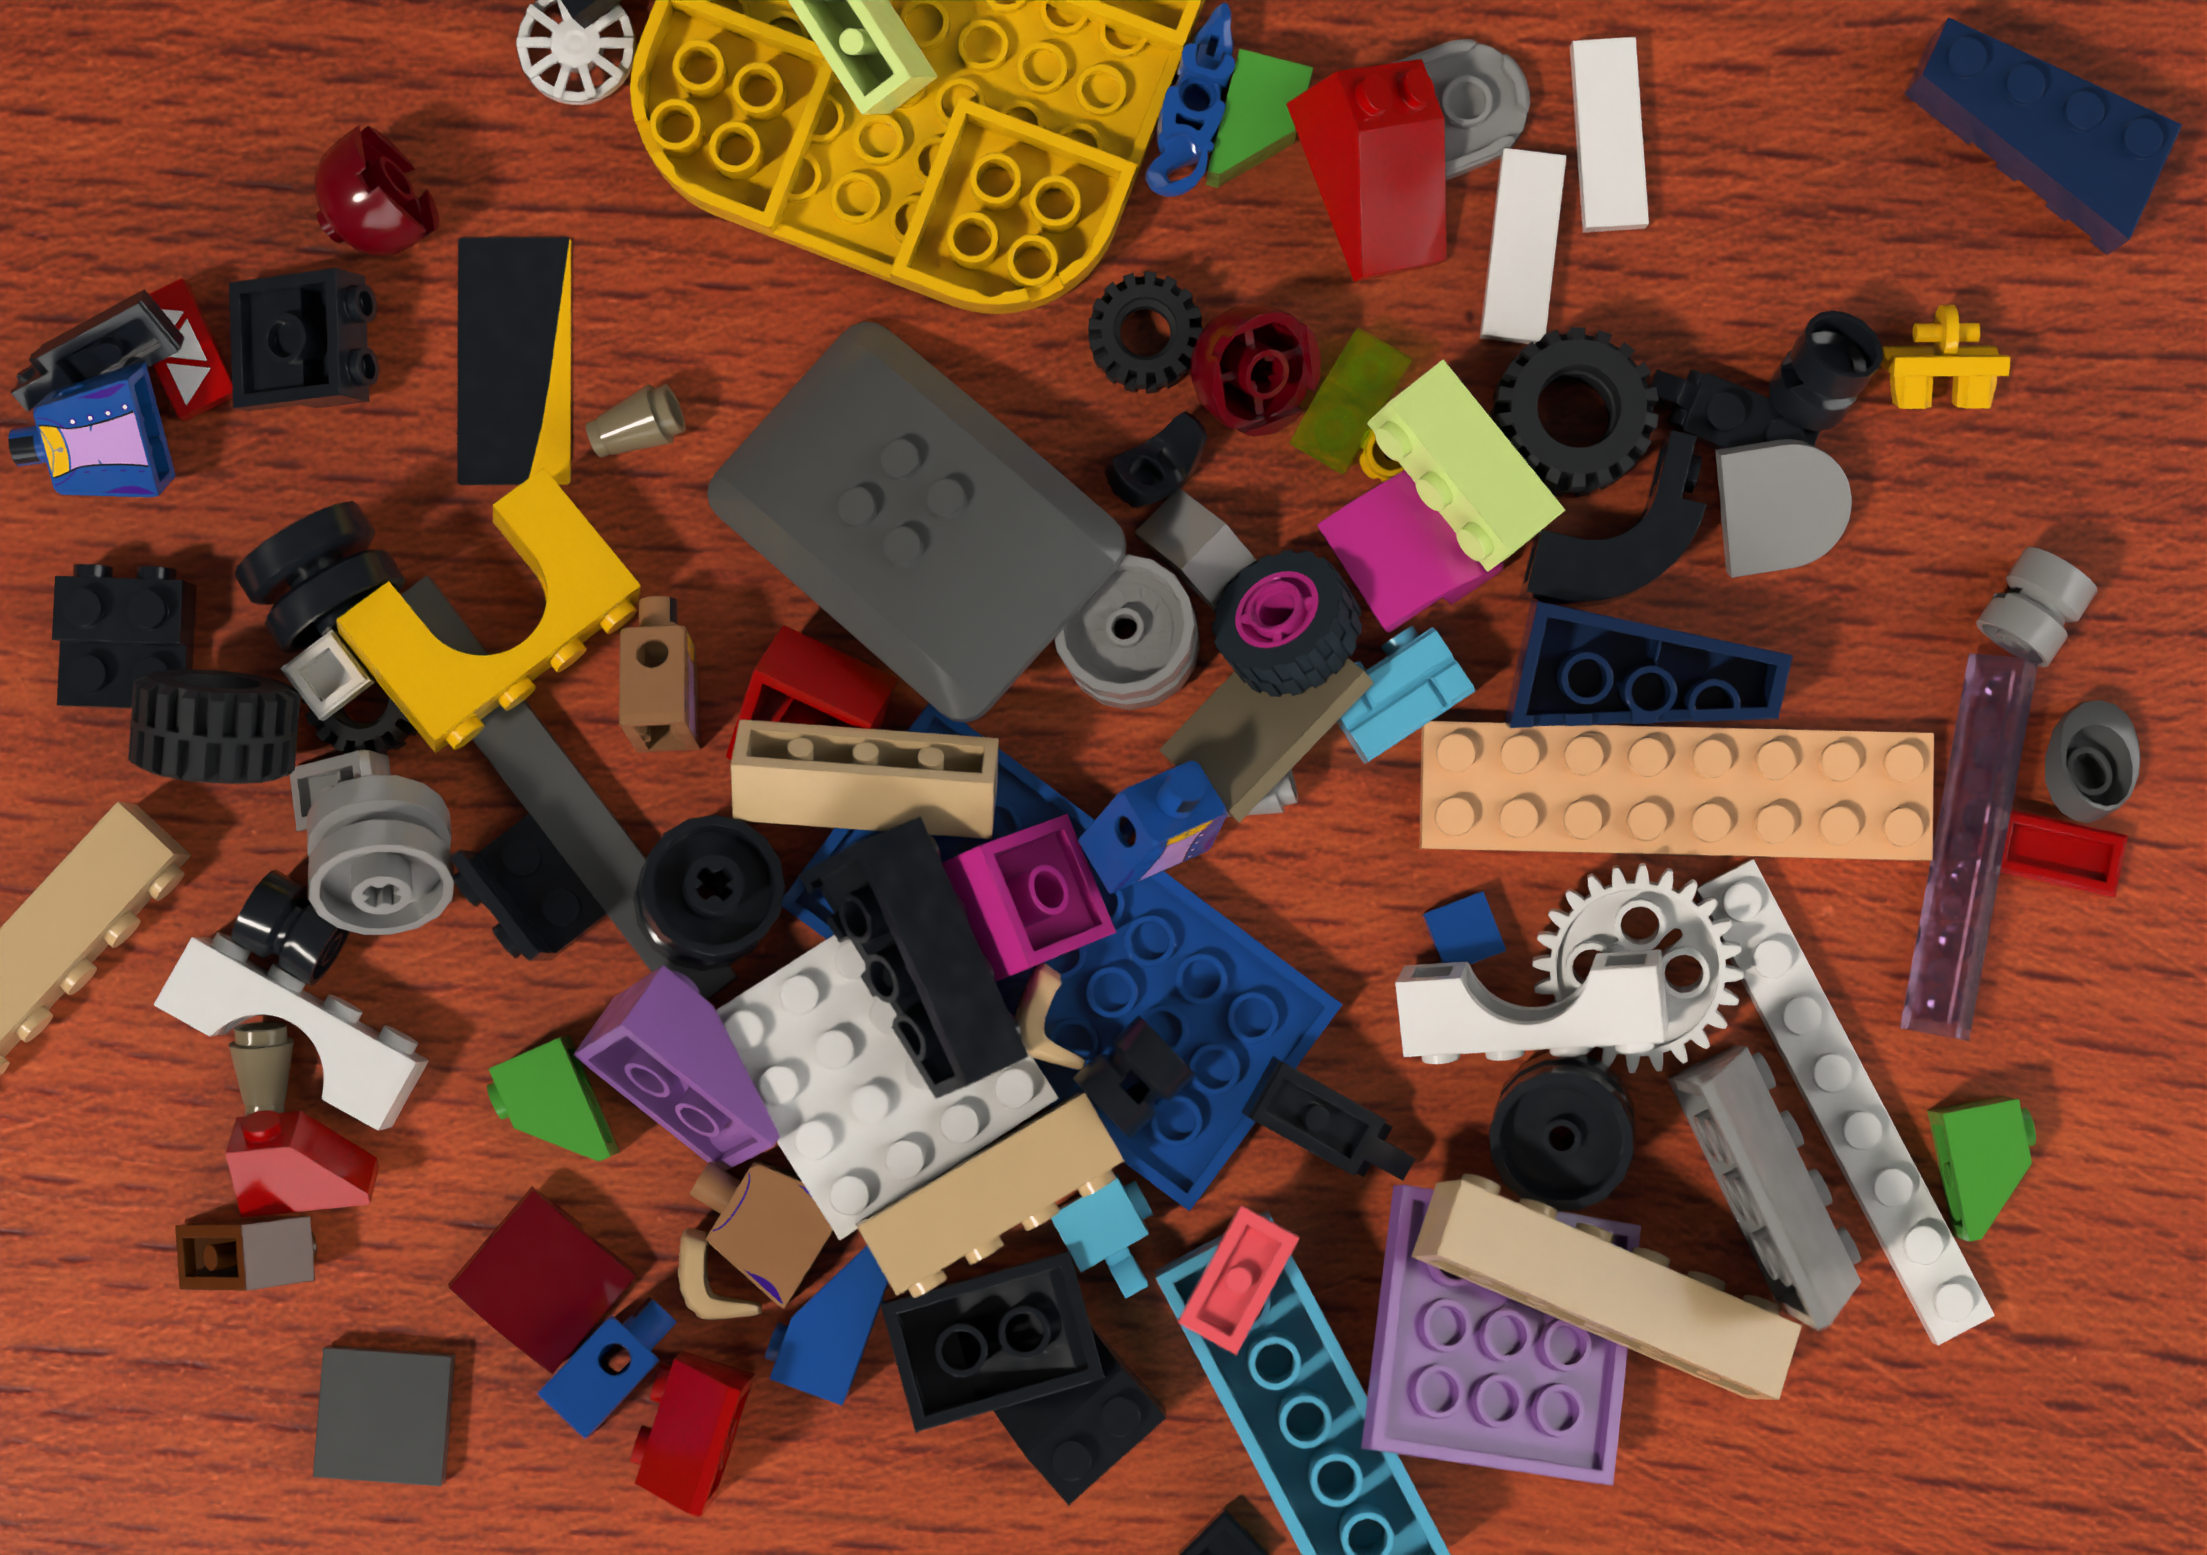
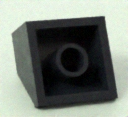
M1091 1323L1090 1326L1103 1369L1104 1379L993 1410L1025 1457L1068 1505L1076 1500L1166 1419L1164 1405Z

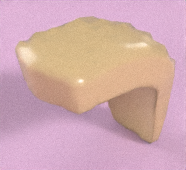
M1041 963L1032 970V974L1025 984L1022 996L1019 998L1015 1019L1021 1029L1023 1045L1030 1057L1081 1070L1086 1065L1084 1059L1055 1044L1045 1035V1018L1054 994L1061 985V974L1046 963Z
M693 1228L685 1229L680 1238L678 1277L681 1295L685 1299L686 1307L694 1311L697 1317L707 1320L730 1319L761 1314L762 1305L759 1302L719 1296L712 1291L707 1275L709 1243L706 1237L708 1232Z

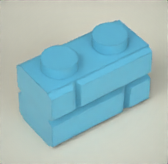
M1414 626L1407 628L1381 646L1388 657L1368 670L1365 669L1360 660L1355 663L1367 673L1374 683L1336 723L1344 732L1364 764L1476 691L1437 630L1433 627L1421 635L1418 634Z

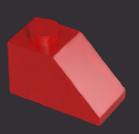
M262 1110L248 1116L237 1117L225 1152L241 1218L370 1205L379 1171L377 1157L302 1111L277 1113L272 1110Z

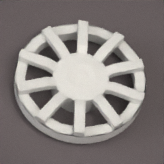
M536 0L533 4L529 5L519 27L516 47L523 71L530 82L541 93L564 104L584 105L610 96L625 82L633 66L636 53V36L628 15L619 3L586 29L581 27L571 17L561 0ZM556 3H558L563 18L560 24H557L543 13ZM619 19L625 38H601L599 33ZM536 21L552 32L551 38L530 37ZM529 48L551 49V54L532 66ZM604 49H624L623 59L618 67L603 57ZM559 63L562 67L553 87L543 81L539 75L554 64ZM598 65L612 77L599 87L594 88L589 71ZM571 72L580 73L585 91H565Z

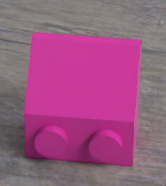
M1068 814L979 845L942 863L955 893L965 904L968 922L982 953L992 964L995 982L1116 933Z

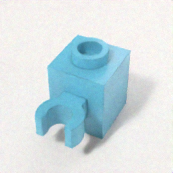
M1115 1174L1116 1179L1100 1190L1084 1198L1079 1194L1058 1206L1060 1212L1052 1217L1051 1220L1080 1272L1105 1260L1125 1298H1128L1148 1287V1281L1128 1246L1149 1235L1144 1219L1153 1215V1212L1136 1181L1134 1180L1124 1186L1119 1175Z

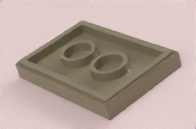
M1346 658L1343 662L1344 667L1336 675L1334 673L1325 679V683L1317 688L1313 686L1304 690V693L1294 696L1282 694L1281 697H1273L1267 692L1262 691L1260 694L1252 690L1234 671L1159 751L1175 767L1188 761L1199 763L1225 805L1226 811L1240 823L1374 682L1363 669L1349 658Z

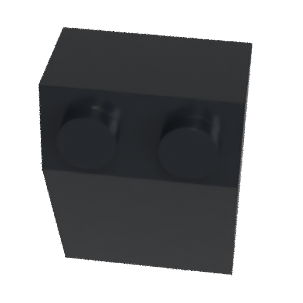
M1070 1251L941 1284L916 1298H913L911 1293L882 1301L881 1303L915 1433L1105 1378Z

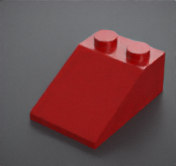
M1422 59L1336 71L1286 103L1354 282L1435 266L1446 261L1444 115L1435 94L1434 84L1427 74Z

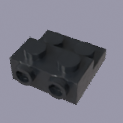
M329 268L229 282L233 408L244 411H256L297 405L323 408L369 402V386L375 384L378 379L379 364L375 353L367 347V322H371L375 318L377 303L372 289L365 284V276L338 268Z
M94 564L73 565V576H55L52 640L60 642L57 705L79 708L132 709L133 683L135 679L157 671L193 669L196 585L184 580H176V569L155 566L137 567L136 579L113 578V567Z

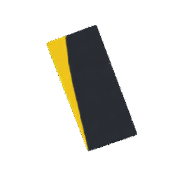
M569 237L460 238L458 240L457 482L459 485H520L539 470L545 468L558 485H567L571 481V239Z

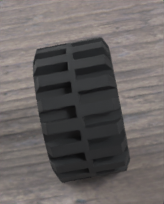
M1571 327L1567 334L1559 335L1558 330L1544 334L1537 343H1529L1520 351L1514 361L1510 363L1497 384L1492 397L1494 405L1489 412L1490 418L1550 492L1557 497H1562L1565 493H1574L1575 497L1586 496L1593 490L1599 488L1603 490L1614 484L1646 452L1651 443L1649 440L1650 434L1657 427L1659 414L1653 413V406L1659 399L1657 388L1648 387L1646 379L1651 375V372L1646 363L1643 362L1637 366L1630 358L1635 350L1625 342L1620 348L1611 344L1609 341L1612 334L1601 330L1595 336L1585 335V327ZM1558 380H1576L1590 386L1599 394L1608 414L1607 431L1599 442L1590 447H1569L1557 442L1545 431L1538 416L1537 402L1539 395L1547 385Z
M178 669L157 671L135 679L133 683L128 760L152 774L193 782L252 784L269 782L285 777L295 771L300 694L295 688L279 680L238 672Z

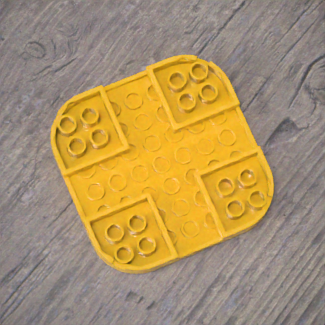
M655 0L633 60L630 83L631 107L634 121L651 159L663 177L679 194L700 209L722 219L948 305L984 314L1017 313L1048 304L1075 288L1098 265L1115 235L1158 124L1166 91L1174 83L1181 62L1183 48L1189 44L1205 0H889L938 77L890 114L862 115L788 0Z

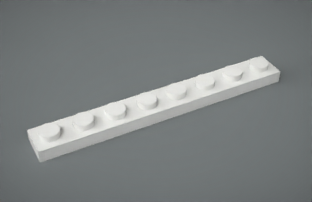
M1754 859L1747 860L1697 886L1695 894L1699 902L1712 896L1718 901L1715 910L1709 916L1711 921L1721 918L1731 919L1733 927L1721 936L1720 940L1721 942L1740 943L1742 952L1729 959L1733 966L1743 970L1744 976L1741 981L1931 1342L1940 1345L1994 1317L1995 1315Z

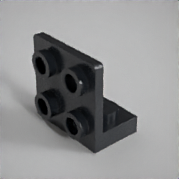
M530 813L480 852L459 850L450 857L452 863L459 870L452 877L454 883L473 906L478 907L480 904H483L490 910L499 922L492 927L494 935L515 959L523 955L529 961H551L608 916Z

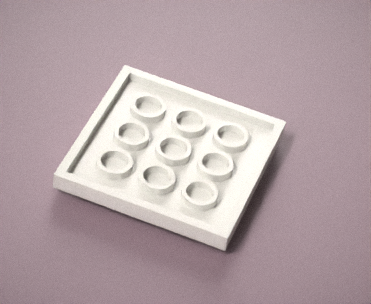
M833 935L716 1011L780 1135L777 1143L836 1236L841 1240L858 1229L856 1223L900 1198L902 1200V1197L931 1182L1057 1100L1058 1096L1033 1057L1029 1056L967 1087L935 1099L892 1029L893 1020L897 1016L890 1003L880 1000L877 996L872 997L860 976L865 971L866 964L850 939L839 943L836 936Z

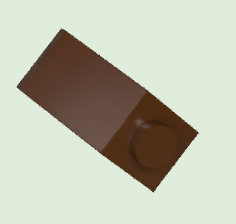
M272 1216L175 1225L179 1287L182 1290L248 1291L315 1281L314 1261L317 1255V1243L311 1231L310 1216Z

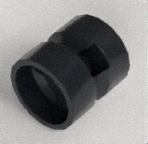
M1834 310L1821 312L1810 319L1795 341L1792 350L1786 354L1770 380L1769 393L1776 410L1787 421L1802 429L1823 431L1832 429L1840 423L1855 403L1858 394L1865 389L1883 360L1882 344L1876 333L1864 321L1845 312Z
M276 869L263 877L245 902L233 927L231 939L234 943L263 959L274 954L278 955L280 969L312 986L332 966L351 931L337 928L318 916L308 899L307 886Z
M1140 1015L1113 1039L1115 1051L1111 1055L1098 1053L1073 1077L1095 1104L1130 1139L1156 1115L1154 1102L1158 1098L1171 1100L1196 1076ZM1132 1069L1141 1081L1126 1090L1120 1083L1124 1081L1127 1073Z

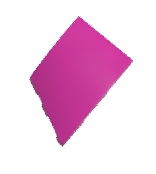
M1405 470L1371 489L1317 524L1382 627L1388 633L1442 597L1450 605L1454 604L1504 570L1502 561L1487 572L1479 561L1471 559L1461 549L1455 531L1438 511L1431 509L1422 501L1416 490V483Z

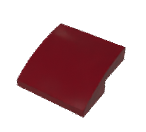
M532 1186L448 1285L463 1302L495 1330L553 1374L633 1281L636 1274L630 1265L586 1233L578 1220Z

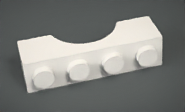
M217 932L214 939L210 937H192L156 999L154 1006L208 1036L227 1035L236 1026L258 1015H272L293 1023L305 1032L319 1053L324 1075L322 1100L378 1131L393 1126L429 1062L428 1059L414 1052L418 1045L417 1041L384 1025L381 1032L372 1029L358 1021L363 1013L359 1008L331 994H328L325 1001L320 1000L303 990L306 985L305 982L280 969L278 964L273 963L270 969L267 970L247 959L251 952L234 943L228 935Z
M1661 949L1596 953L1591 970L1583 984L1562 1001L1542 1007L1518 1006L1496 997L1478 980L1468 961L1404 965L1395 982L1403 1057L1422 1056V1062L1427 1064L1450 1063L1458 1060L1460 1054L1485 1053L1487 1059L1495 1061L1512 1060L1523 1056L1524 1050L1550 1049V1054L1556 1057H1573L1587 1053L1589 1047L1615 1045V1050L1620 1053H1641L1653 1049L1654 1043H1664L1668 1029Z

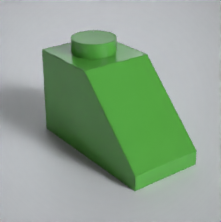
M1239 48L1225 102V111L1218 128L1207 170L1206 185L1219 188L1295 143L1297 131L1286 103L1310 88L1309 85L1314 67Z
M570 1036L557 1038L489 1068L494 1081L487 1085L490 1101L501 1120L510 1118L513 1128L598 1162L620 1153L582 1062L573 1056L576 1048Z
M1999 1096L1927 1110L1954 1237L1968 1242L1982 1239L2032 1164L2029 1146L2036 1144L2035 1127L2029 1110L2021 1108L2017 1098Z

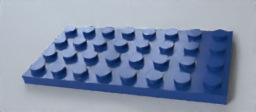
M930 703L927 704L907 731L983 737L966 723L952 721L943 716ZM998 748L997 796L992 839L942 835L931 836L939 847L941 863L979 845L1068 814L1079 840L1095 820ZM834 828L801 873L853 844L883 831ZM1084 852L1116 933L1043 962L1061 974V985L1054 994L1045 1018V1035L1055 1044L1084 1059L1087 1065L1098 1053L1111 1055L1115 1051L1113 1039L1140 1015L1196 1074L1171 1100L1158 1098L1154 1102L1156 1115L1131 1139L1087 1095L1124 1159L1123 1162L1190 1211L1256 1123L1241 1112L1272 1057L1274 1056L1296 1068L1343 1004L1166 872L1162 871L1109 894ZM798 876L784 895L782 907L827 940L834 935L826 922L834 912L821 891L809 894ZM1037 965L996 982L1005 1005L1014 1018L1025 984L1028 982L1032 970ZM1033 1058L1058 1096L1057 1100L1048 1105L1049 1107H1054L1077 1092H1084L1073 1079L1080 1070ZM1131 1069L1120 1084L1128 1090L1132 1085L1139 1083L1141 1079Z

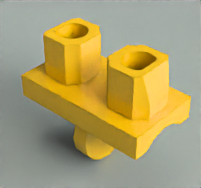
M1939 305L1934 323H1914L1913 341L1934 342V346H1882L1883 360L1880 366L1890 373L1892 403L1901 409H1926L1931 407L1933 376H1953L1952 404L1956 407L1967 409L1991 408L1997 376H2009L2010 356L1999 355L1997 347L1958 346L1959 342H1978L1980 339V324L1959 323V315L1955 305Z

